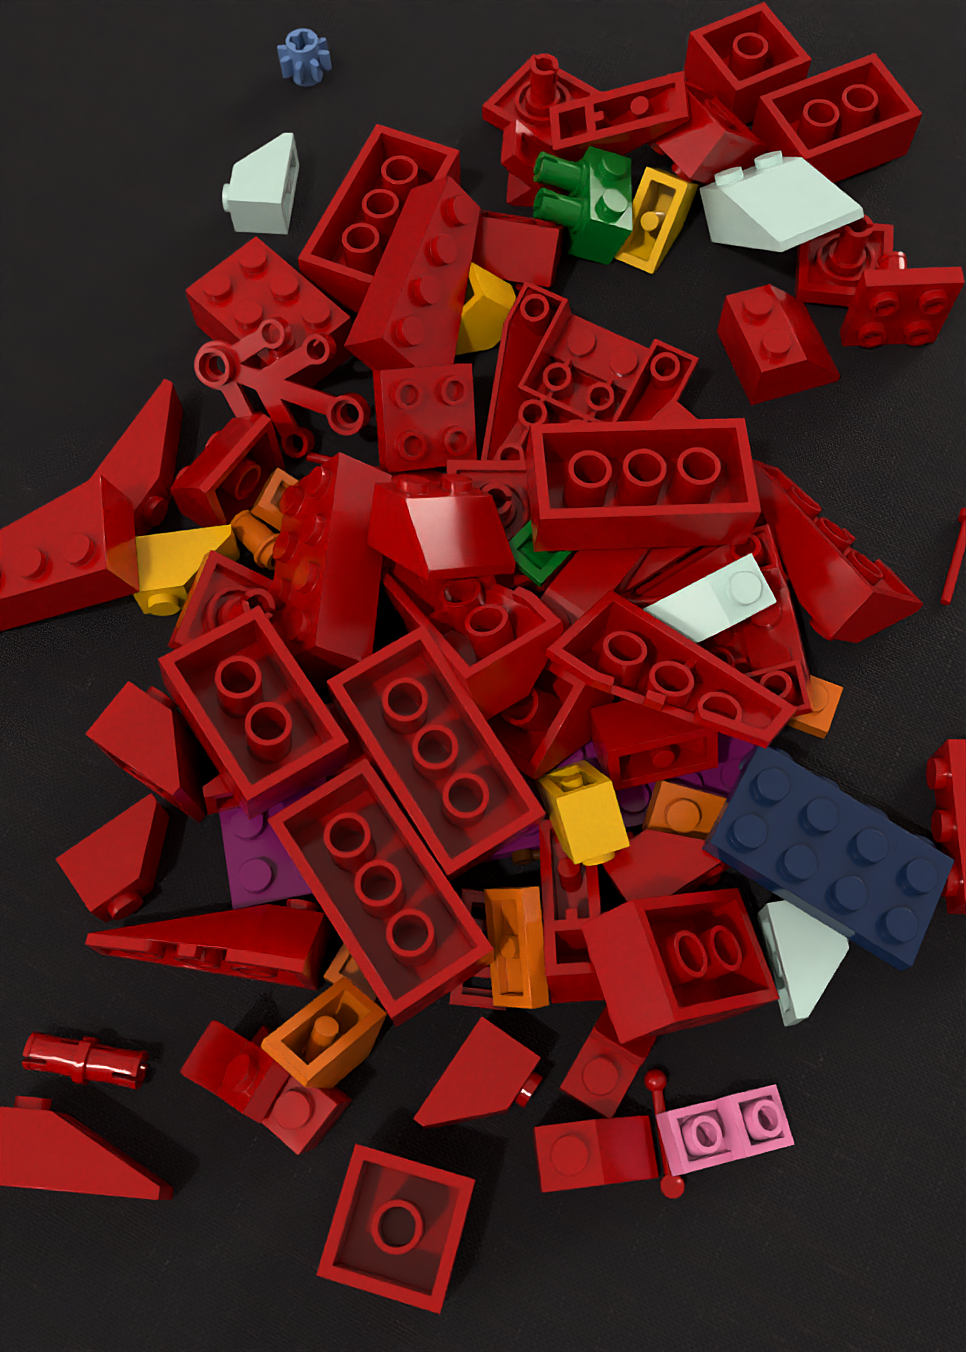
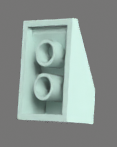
M773 151L756 157L754 159L755 166L743 171L742 167L723 170L714 175L716 182L699 188L711 242L783 252L864 217L863 208L802 157H782L781 151Z

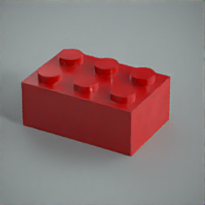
M873 53L760 96L751 131L769 147L764 154L781 151L782 157H802L832 183H835L906 155L922 117V112L879 57Z
M257 236L185 289L196 325L213 341L223 340L233 345L258 330L259 324L267 318L282 317L290 324L292 337L287 345L275 349L266 347L244 362L245 364L263 369L301 347L303 341L309 335L320 332L327 333L336 343L334 358L320 365L312 364L287 378L303 385L314 387L353 355L344 347L352 328L351 317ZM272 324L269 329L270 336L274 341H278L280 331L276 325ZM316 340L313 346L316 355L323 357L325 347L321 341ZM285 400L288 407L293 404Z
M259 605L158 658L165 687L249 820L347 763L349 747L347 737Z
M738 888L632 899L581 924L588 947V954L594 965L607 1004L608 1015L614 1025L620 1044L727 1020L780 999Z

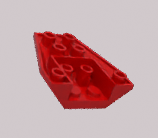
M525 281L503 323L481 460H525L530 424L652 421L672 403L679 401L699 362V358L657 339H654L650 348L642 346L573 315L568 299Z
M769 524L753 528L746 544L704 547L662 575L639 587L631 594V597L669 596L752 553L777 602L696 644L798 708L793 717L813 712V686L795 608ZM615 696L612 703L624 701L627 699Z

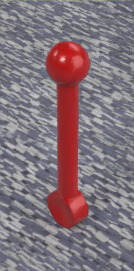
M651 1069L645 1074L644 1083L646 1088L652 1093L655 1115L666 1112L663 1089L667 1085V1078L663 1071ZM656 1119L664 1176L660 1180L659 1187L664 1196L675 1199L683 1194L685 1184L679 1175L672 1177Z

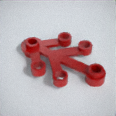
M272 317L263 320L259 324L258 330L233 345L223 340L205 343L199 349L194 361L195 373L199 380L212 389L221 390L236 417L258 414L266 415L262 411L253 410L242 385L255 389L282 438L281 445L284 452L292 458H300L311 452L315 445V439L309 429L298 426L285 400L327 415L330 427L341 435L355 434L363 430L370 421L371 411L369 404L361 395L345 393L340 396H334L287 379L312 364L320 365L334 358L336 343L327 333L320 332L309 335L305 338L301 347L263 369L245 364L244 362L266 347L275 349L283 347L290 342L292 329L290 324L282 317ZM272 324L276 325L280 331L278 341H274L270 336L269 329ZM316 340L321 341L325 347L323 357H319L314 351L313 346ZM219 356L224 361L225 373L221 372L217 367V358ZM349 404H353L358 410L359 417L357 421L352 420L347 414V406ZM294 434L300 436L303 440L302 450L294 446Z

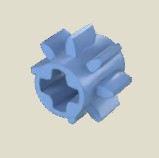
M296 29L290 32L286 37V45L277 46L283 77L289 78L292 76L293 81L300 86L309 87L321 82L323 71H330L332 69L326 38L318 39L317 35L309 29Z

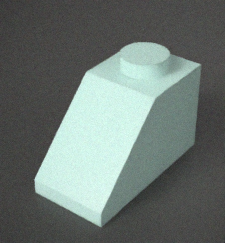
M293 133L281 134L233 165L230 184H224L222 203L224 211L230 212L236 232L288 235L299 171V161Z
M752 553L642 610L694 643H698L739 623L777 601Z
M786 900L767 903L756 916L772 979L780 997L778 1002L784 1026L796 1025L809 1017L849 950V939Z

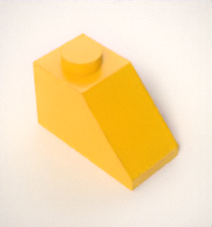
M646 167L632 203L633 231L614 258L648 273L655 274L683 227L699 184L681 179L679 176L660 168Z
M473 262L470 265L455 356L493 348L501 340L503 323L516 300L511 284Z
M231 524L136 537L140 592L132 595L144 614L151 613L157 616H169L183 609L206 553L213 550L235 562L241 557L240 547Z
M586 760L548 771L540 778L534 779L562 850L574 864L581 862L586 866L602 864L614 858L616 855L615 851L630 846L612 781Z

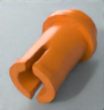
M249 510L241 511L230 523L235 537L254 555L253 560L258 567L275 570L276 560L273 558V547L280 533L275 534Z

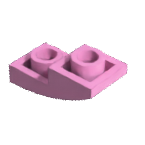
M776 1084L655 1115L672 1177L794 1145Z

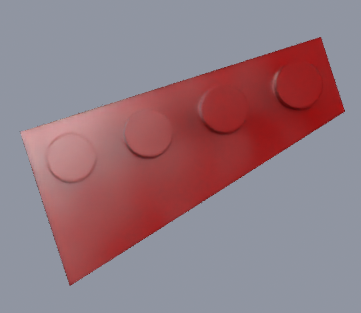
M451 176L410 190L344 347L372 371L454 363L480 207Z
M101 474L0 529V631L140 592L133 501Z

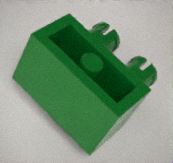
M592 146L588 147L584 156L578 162L562 159L544 151L540 152L534 165L533 174L535 175L533 181L564 189L567 191V196L543 187L540 188L533 204V210H535L533 213L534 219L549 221L567 227V254L609 265L633 231L631 158Z

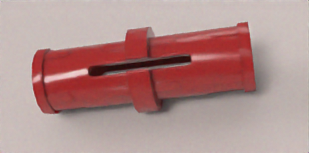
M34 1031L29 1036L23 1051V1057L32 1058H25L22 1061V1066L26 1070L45 1071L69 1076L72 1082L87 1085L89 1080L139 1090L148 1069V1064L141 1063L147 1062L149 1055L147 1051L103 1045L95 1037L85 1036L83 1040H75Z

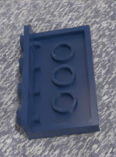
M759 746L753 747L741 759L738 765L740 773L701 849L896 969L902 971L912 967L955 860L937 850L935 844L929 839L917 834H911L891 822L888 816L880 809L864 805L842 792L840 787L831 779L814 775L796 764L785 751L772 746H768L767 749Z

